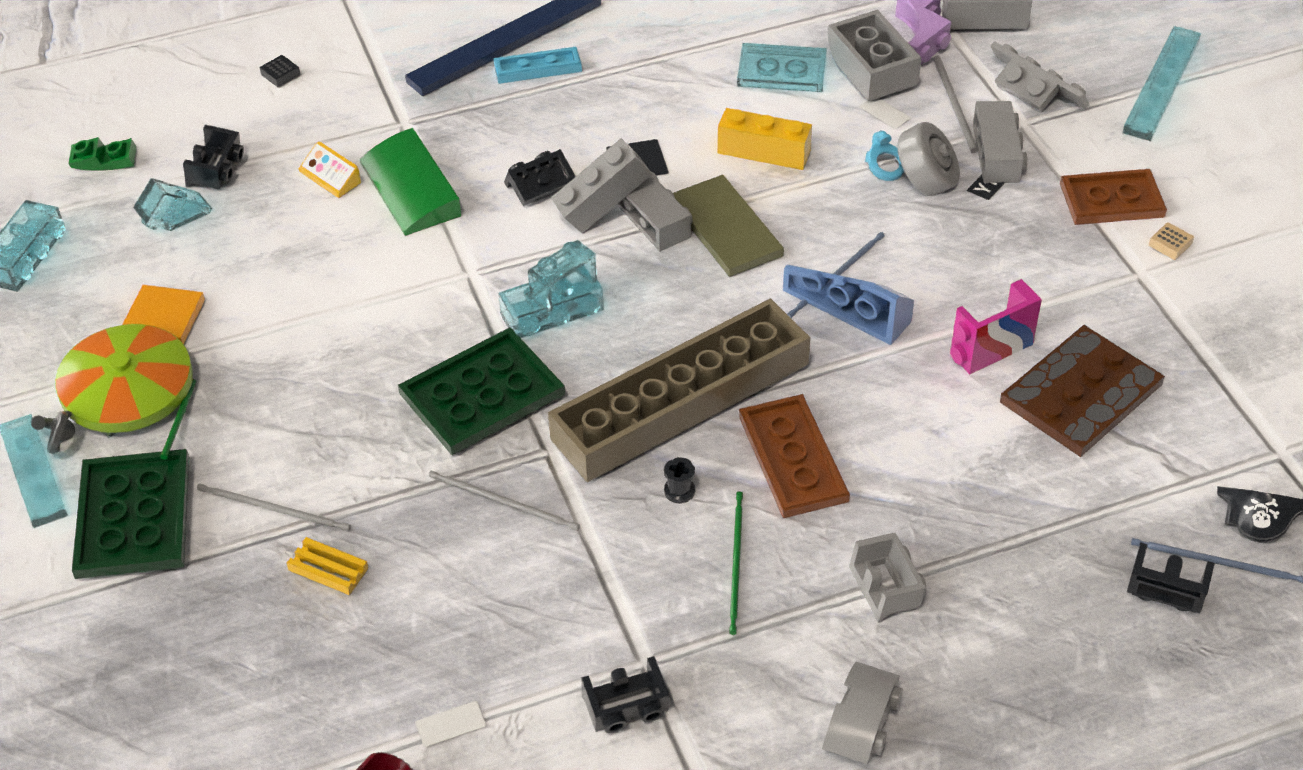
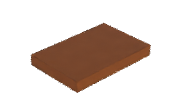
M1151 169L1061 176L1060 186L1074 225L1165 218L1167 208Z

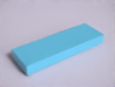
M577 47L493 58L498 84L582 72V64Z

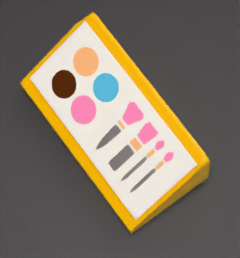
M320 141L314 145L298 168L300 173L338 198L361 183L358 166Z

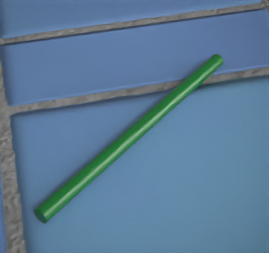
M192 379L190 390L182 401L160 456L163 460L167 459L196 386L197 381L195 379Z

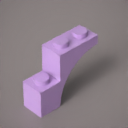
M897 0L895 17L901 19L911 28L915 36L908 43L921 56V65L927 63L932 56L948 46L951 40V21L940 16L941 0Z

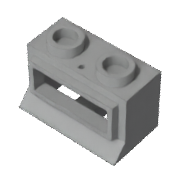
M890 533L856 541L849 568L878 623L890 614L919 608L926 593V582L923 575L916 571L908 548L902 545L897 534ZM885 564L897 589L884 590L881 584L882 573L877 565Z

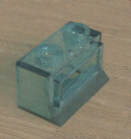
M579 240L566 243L562 249L549 257L542 258L538 261L537 265L529 269V292L525 293V295L547 313L553 310L551 287L564 297L571 296L573 294V286L566 277L576 271L591 284L597 282L596 253Z

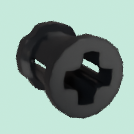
M682 457L669 460L664 466V476L667 478V482L664 485V494L673 503H686L695 495V485L692 481L695 476V466L689 459Z

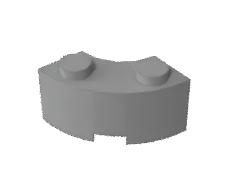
M855 662L844 683V686H847L848 689L841 704L836 703L822 749L865 764L869 763L874 754L880 755L887 733L883 732L882 728L890 710L896 711L901 700L903 688L897 687L900 675Z

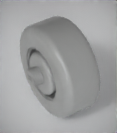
M921 122L901 133L897 144L899 159L907 177L921 193L932 196L956 186L960 177L959 163L952 145L937 126L929 122Z

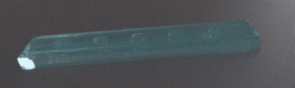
M1177 26L1173 27L1124 124L1123 134L1151 142L1200 41L1201 33Z

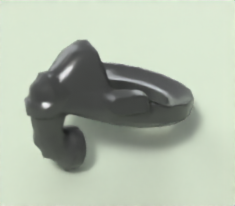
M60 411L56 418L53 419L40 415L34 416L31 419L33 429L41 430L47 428L51 430L47 444L48 453H57L60 450V442L72 438L75 434V426L68 420L72 412Z

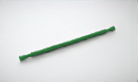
M741 491L736 493L737 506L735 508L730 605L731 624L729 626V634L735 635L737 631L736 618L738 611L742 528L741 504L743 500V492Z

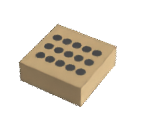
M1167 222L1150 238L1148 246L1176 260L1192 245L1194 236Z

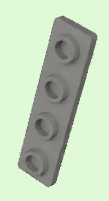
M995 41L992 43L991 48L996 58L1007 64L994 80L997 86L1043 112L1057 93L1083 109H1087L1089 102L1085 95L1086 91L1076 83L1070 85L1064 82L1057 72L1051 69L1048 72L1040 68V64L1033 58L1019 56L1018 52L1008 44L1002 46Z

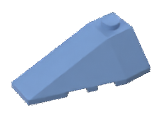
M788 264L784 267L783 291L800 300L805 299L808 304L889 345L894 343L912 321L914 300L887 286Z

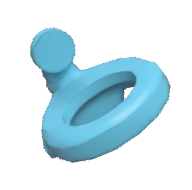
M880 130L872 136V146L870 151L866 153L865 162L868 163L869 169L877 178L884 181H894L903 175L904 169L899 159L898 148L889 143L892 140L891 135ZM884 153L893 155L898 160V169L893 172L881 169L877 164V157Z

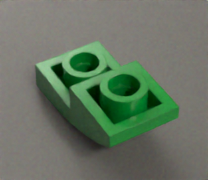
M99 137L81 140L71 145L68 164L74 169L91 171L131 167L135 163L137 146L132 138L114 141L107 145H104Z

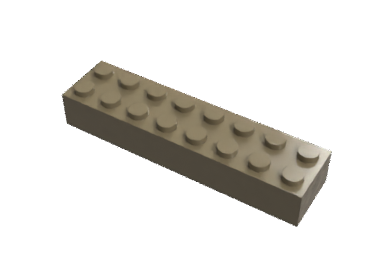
M770 298L549 411L550 439L588 483L809 365L811 337Z

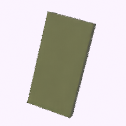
M723 174L673 193L675 199L690 211L693 219L691 224L692 231L729 277L784 256V247Z

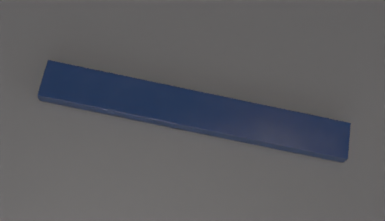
M553 0L406 74V83L423 97L493 61V58H499L599 7L601 0Z

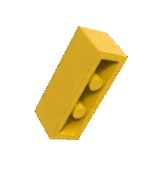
M726 108L718 124L717 153L804 170L811 152L812 124Z

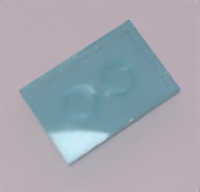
M742 43L737 86L823 92L827 48Z

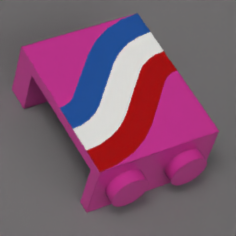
M1020 279L1011 283L1006 310L985 320L977 322L963 306L958 307L950 354L954 362L961 365L970 375L1032 346L1042 299Z

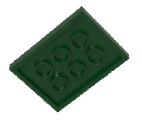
M511 327L398 384L399 394L451 455L462 451L565 395V385Z
M187 449L170 450L166 460L160 458L162 451L82 460L71 570L75 579L184 567L190 459Z

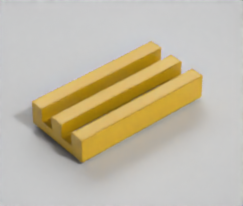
M305 537L302 541L303 547H298L294 552L295 558H290L286 563L288 571L348 595L352 593L369 569L367 561L308 537ZM307 561L317 566L322 567V570L307 565L303 562ZM337 573L339 575L349 578L350 580L347 581L332 574Z

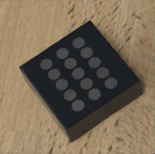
M280 55L259 67L261 75L276 87H280L301 75L299 67L284 55Z

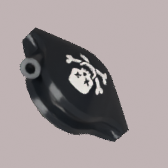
M1217 486V495L1228 504L1225 525L1237 527L1239 532L1251 541L1258 543L1273 542L1287 532L1296 518L1303 515V499Z

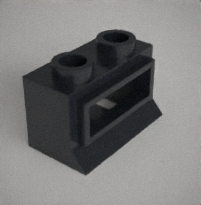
M205 124L203 127L205 146L195 144L193 148V161L185 159L183 162L185 185L188 187L192 184L220 190L224 181L230 182L233 175L234 162H241L244 147L240 145L239 132ZM221 154L216 166L211 165L216 155Z
M1140 542L1127 592L1145 601L1152 600L1173 606L1180 611L1200 613L1206 595H1208L1215 563L1207 561L1200 583L1180 578L1183 560L1177 555L1169 556L1164 573L1142 567L1148 544Z
M655 656L647 658V672L628 677L625 668H617L611 672V683L594 688L589 675L581 677L582 698L586 703L595 732L605 729L606 733H616L623 730L627 726V722L641 718L643 722H652L661 718L664 715V711L669 709V693ZM650 691L652 694L651 696L608 709H600V705Z

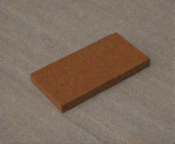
M803 394L739 409L740 421L782 518L849 502L850 493Z

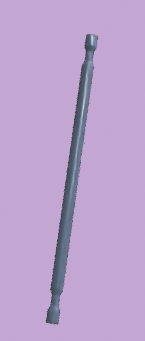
M878 233L873 240L869 241L833 274L841 275L870 250L878 240H881L885 236L884 233ZM803 299L799 304H797V307L789 311L787 315L790 318H792L796 314V312L805 307L808 304V302L805 299Z
M1136 538L1131 540V545L1140 546V542L1148 544L1147 547L1152 550L1206 562L1209 561L1282 579L1297 580L1303 583L1302 575H1292L1289 572L1159 543L1144 542Z

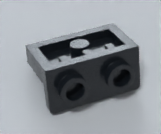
M559 149L552 153L550 151L542 152L533 161L526 164L518 162L508 169L504 184L507 188L513 187L522 206H525L558 192L574 179L576 175L562 150Z

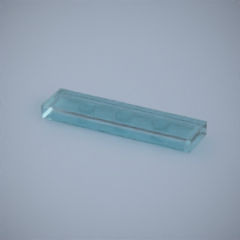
M32 414L0 424V433L33 528L67 517L68 514L38 430L33 429L31 426Z

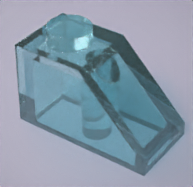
M154 178L149 180L133 207L146 227L153 230L161 228L168 231H173L210 214L212 211V207L199 192Z

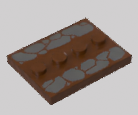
M1083 325L1002 392L1000 403L1079 457H1082L1163 385L1165 376L1086 325Z

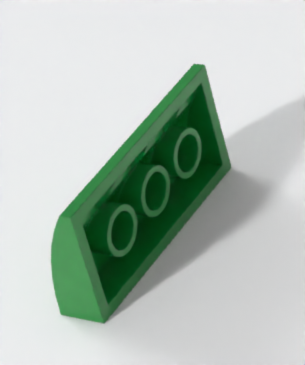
M413 127L385 139L360 158V164L405 236L461 217L459 197Z

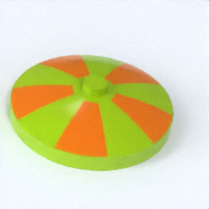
M119 325L98 331L76 344L65 355L58 367L55 389L62 409L72 412L70 419L77 424L99 432H128L150 426L172 413L182 403L190 390L193 369L186 347L172 333L150 325Z

